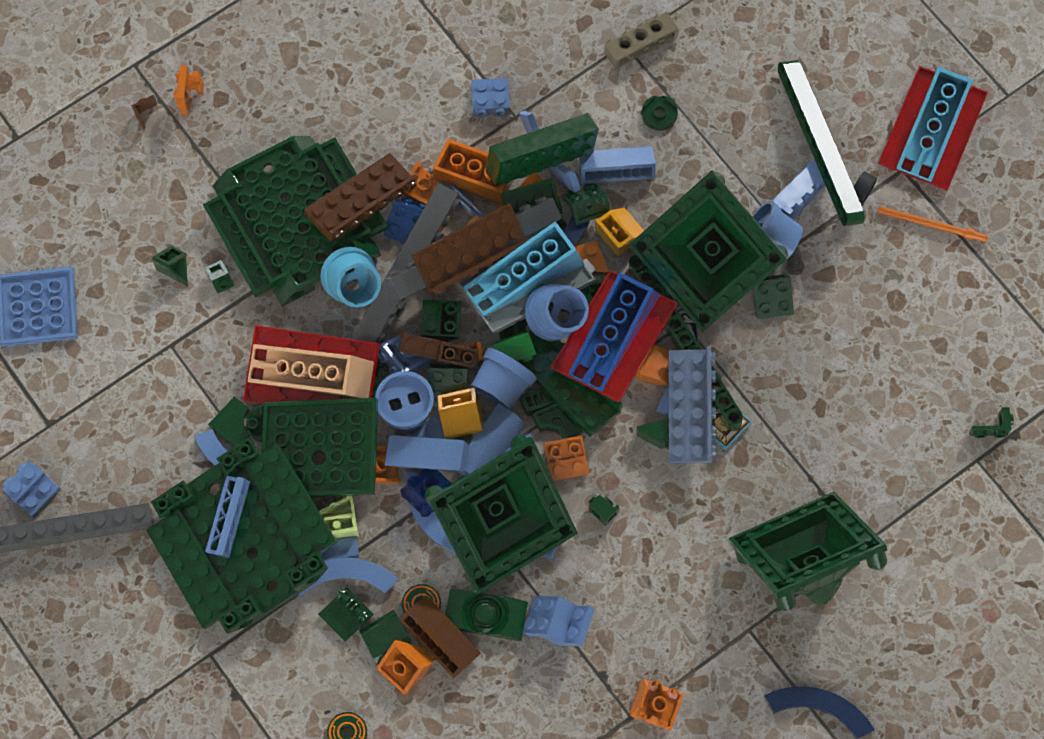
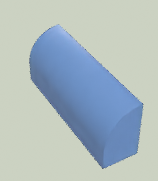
M652 146L594 150L588 156L579 157L581 184L656 179V163Z
M498 403L483 424V431L478 432L468 445V456L464 470L457 472L466 477L471 472L503 454L506 449L510 448L512 439L519 435L525 427L524 422L514 412Z
M389 435L385 466L461 472L464 470L467 462L469 446L464 440Z

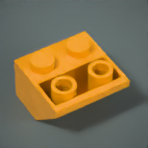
M625 208L610 210L597 219L595 223L596 232L617 257L629 250L630 247L628 245L644 231Z
M475 387L438 396V411L445 439L483 431L482 405Z

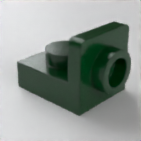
M222 260L204 268L217 293H221L234 286Z

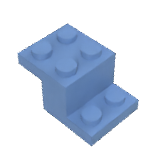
M534 596L522 633L527 636H540L557 646H583L595 609L591 606H576L560 596Z

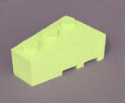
M346 496V498L333 502L330 506L320 510L321 515L336 539L359 537L353 496Z

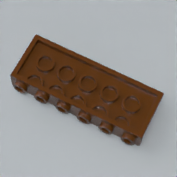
M389 153L305 208L304 214L330 242L335 239L338 240L349 229H355L364 219H370L376 211L385 209L391 201H397L406 191H412L417 185L418 175L415 173L411 176L397 159Z
M509 203L412 253L411 256L428 292L439 294L447 290L446 286L461 283L463 277L476 275L479 273L478 269L493 266L495 260L499 258L502 260L510 252L530 240V237L526 238Z

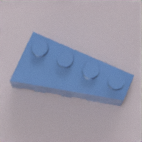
M815 160L809 161L803 168V171L797 174L792 182L772 200L781 208L783 213L793 220L825 186Z

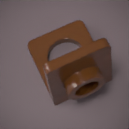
M154 95L142 98L137 103L131 105L143 129H145V125L140 113L157 105Z

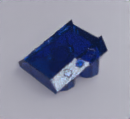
M421 469L419 474L411 476L407 480L406 485L400 492L402 498H405L421 514V517H428L433 512V509L425 500L427 489L432 486H439L445 489L452 485V483L439 470Z

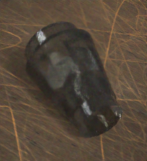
M796 247L792 255L787 259L786 270L790 275H800L805 268L799 247Z

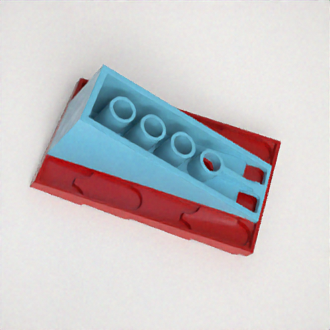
M919 66L878 164L948 191L988 92L971 86L973 79L938 67L935 72Z

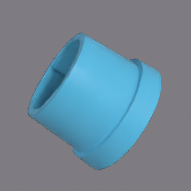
M356 247L338 249L328 256L322 266L321 283L325 292L333 299L351 307H364L377 298L381 289V278L372 258L362 249ZM354 268V271L345 274V271ZM357 279L359 288L348 291L347 282Z

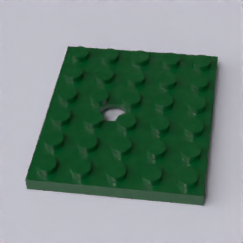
M357 398L264 403L262 453L279 444L310 497L375 495L378 399ZM318 451L326 454V460L322 465H314L312 457Z

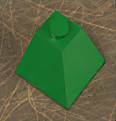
M527 330L491 343L493 349L515 360H522V362L532 360L533 355L536 354Z

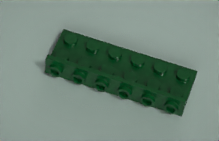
M536 336L531 340L536 352L533 355V359L526 362L516 360L536 376L535 382L589 437L621 413L622 401L617 402L550 368L563 348L564 342L562 343L560 340L548 341Z

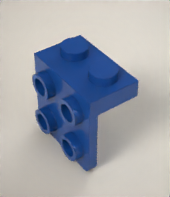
M406 197L394 201L387 221L389 229L384 231V236L405 244L426 205L413 204L412 200Z

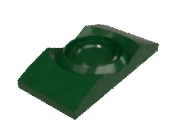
M450 589L445 615L462 632L522 641L528 602L508 596L483 593L477 595L473 590Z

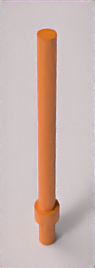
M879 206L877 211L879 214L964 236V239L968 240L975 239L987 243L989 236L974 232V229H963Z

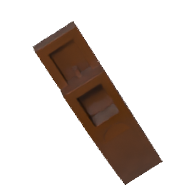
M402 332L398 349L399 352L474 369L479 352L478 349L404 332Z

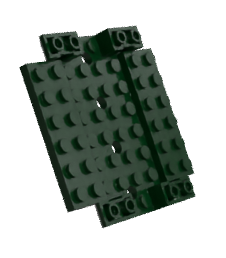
M292 136L226 169L212 185L218 197L204 203L203 207L255 298L273 289L275 297L281 307L314 291V284L321 281V269L324 262L316 260L319 255H324L328 258L338 249L356 247L365 251L372 260L381 256L373 239H370L389 229L379 210L370 219H364L355 229H349L342 238L335 239L332 242L304 214L305 208L357 175L335 137L319 145L318 142H314L311 136ZM268 165L274 167L271 172H265L264 168ZM284 195L291 196V200L288 202H283L281 198ZM301 225L309 227L306 232L298 230Z
M248 437L216 458L219 462L191 482L187 483L183 480L151 501L159 518L163 519L146 531L203 629H207L220 621L227 634L248 627L316 583L328 569L322 558L323 552L338 543L279 444L274 445L259 455L260 453L251 438ZM226 476L241 477L250 481L229 558L205 552ZM231 481L229 487L231 494L233 493L234 486L236 483L233 481ZM214 484H218L220 487L216 494L211 493V487ZM230 501L224 504V510L226 514L228 511ZM225 519L219 522L218 528L220 532H222ZM219 539L214 541L212 550H217ZM257 549V557L250 559V550ZM276 581L277 589L274 592H270L268 585Z

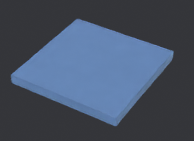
M73 267L0 274L1 347L78 339Z

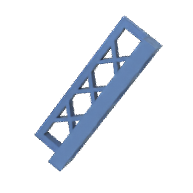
M226 476L205 552L229 558L250 481L245 478ZM231 481L236 482L232 494L229 490ZM230 501L228 511L226 514L224 510V504ZM225 519L222 532H220L218 528L219 522ZM219 539L217 550H212L214 541Z

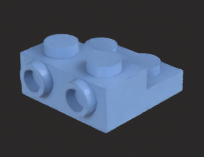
M508 78L472 80L473 116H505L510 114Z
M412 330L405 332L415 335ZM402 334L382 343L378 352L379 360L389 366L390 374L401 371L415 373L417 369L431 363L433 360L399 352Z
M29 461L27 464L22 463L18 467V473L13 478L9 477L6 479L2 490L34 518L59 492L60 487Z

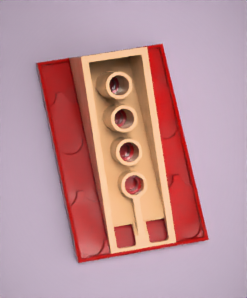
M255 325L243 401L264 404L267 402L372 398L380 344Z

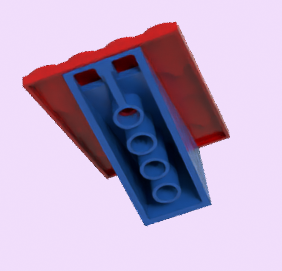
M610 270L588 305L587 320L582 327L571 333L550 368L620 402L667 325L678 303L660 295L651 287L620 272L617 274Z

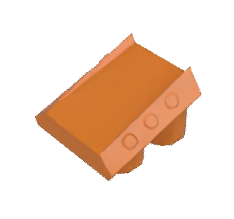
M654 345L638 371L636 378L639 381L659 387L668 385L669 349Z
M643 679L639 683L632 708L629 711L630 716L671 731L684 694L674 688L662 686L656 680L649 681Z

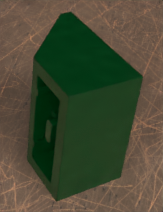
M423 300L421 336L447 342L458 339L460 334L461 301Z

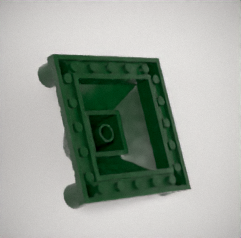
M711 170L628 245L702 332L788 259L786 248L777 245L727 188L724 176L719 172H714V170Z
M524 435L515 436L510 443L511 449L501 454L496 459L491 460L445 489L439 486H432L425 492L426 502L436 514L465 571L466 580L471 584L477 595L578 534L541 454L531 437L527 438Z
M835 492L822 496L729 538L730 545L734 548L738 562L748 564L773 593L777 608L783 611H789L796 605L794 594L806 595L816 605L827 604L838 591L843 581L842 579L860 564V561L866 559L868 567L874 570L882 569L888 562L885 553L887 551L886 543Z

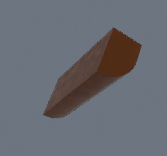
M427 595L408 609L399 619L453 678L457 677L481 654Z

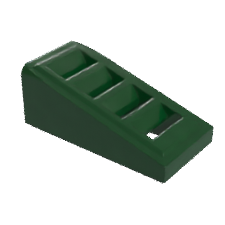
M542 388L525 393L519 398L527 417L538 410L556 403L554 400H551L550 396ZM545 394L548 401L544 402L541 395ZM536 397H538L540 404H537ZM531 400L534 406H530L528 401Z

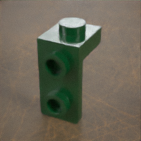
M1002 407L999 411V426H972L969 435L976 438H984L986 436L1003 438L1008 436L1011 431V425L1014 422L1013 414H1010V407Z

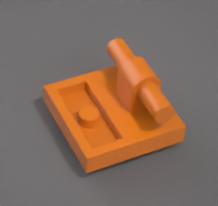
M180 65L179 72H176V83H178V86L174 89V100H177L176 106L180 109L181 115H189L191 90H196L198 94H203L204 82L198 71H193L192 75H190L188 66Z
M581 435L543 443L548 471L553 482L589 474L583 437Z

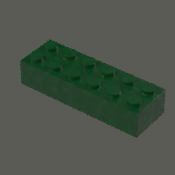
M589 113L491 145L485 170L495 186L518 178H524L533 173H539L550 167H556L564 162H571L576 158L588 156L594 151L599 128Z

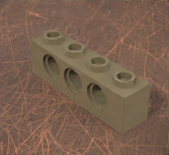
M667 12L657 14L652 20L640 23L635 29L625 31L616 39L608 40L605 44L604 54L616 70L676 38L678 27Z

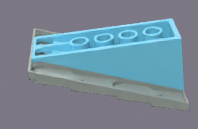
M556 221L526 236V238L530 237V240L510 252L502 260L501 258L495 260L493 266L488 268L482 267L478 269L479 273L471 277L467 275L459 283V286L494 334L501 332L518 321L526 319L525 306L527 299L539 286L561 284L581 290L596 282V279L585 266L579 253Z

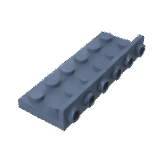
M707 346V350H669V464L712 463V457H716V445H712V438H716V426H712V419H716V408H712V401H716V389H712V382H716V373L712 371V364L716 363L715 352L711 350V346Z

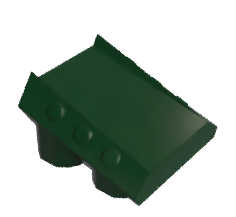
M394 610L359 630L376 665L380 663L395 640L412 644Z

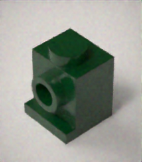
M595 494L589 500L588 511L606 526L619 513L620 507L618 505L613 507L614 504L608 497Z

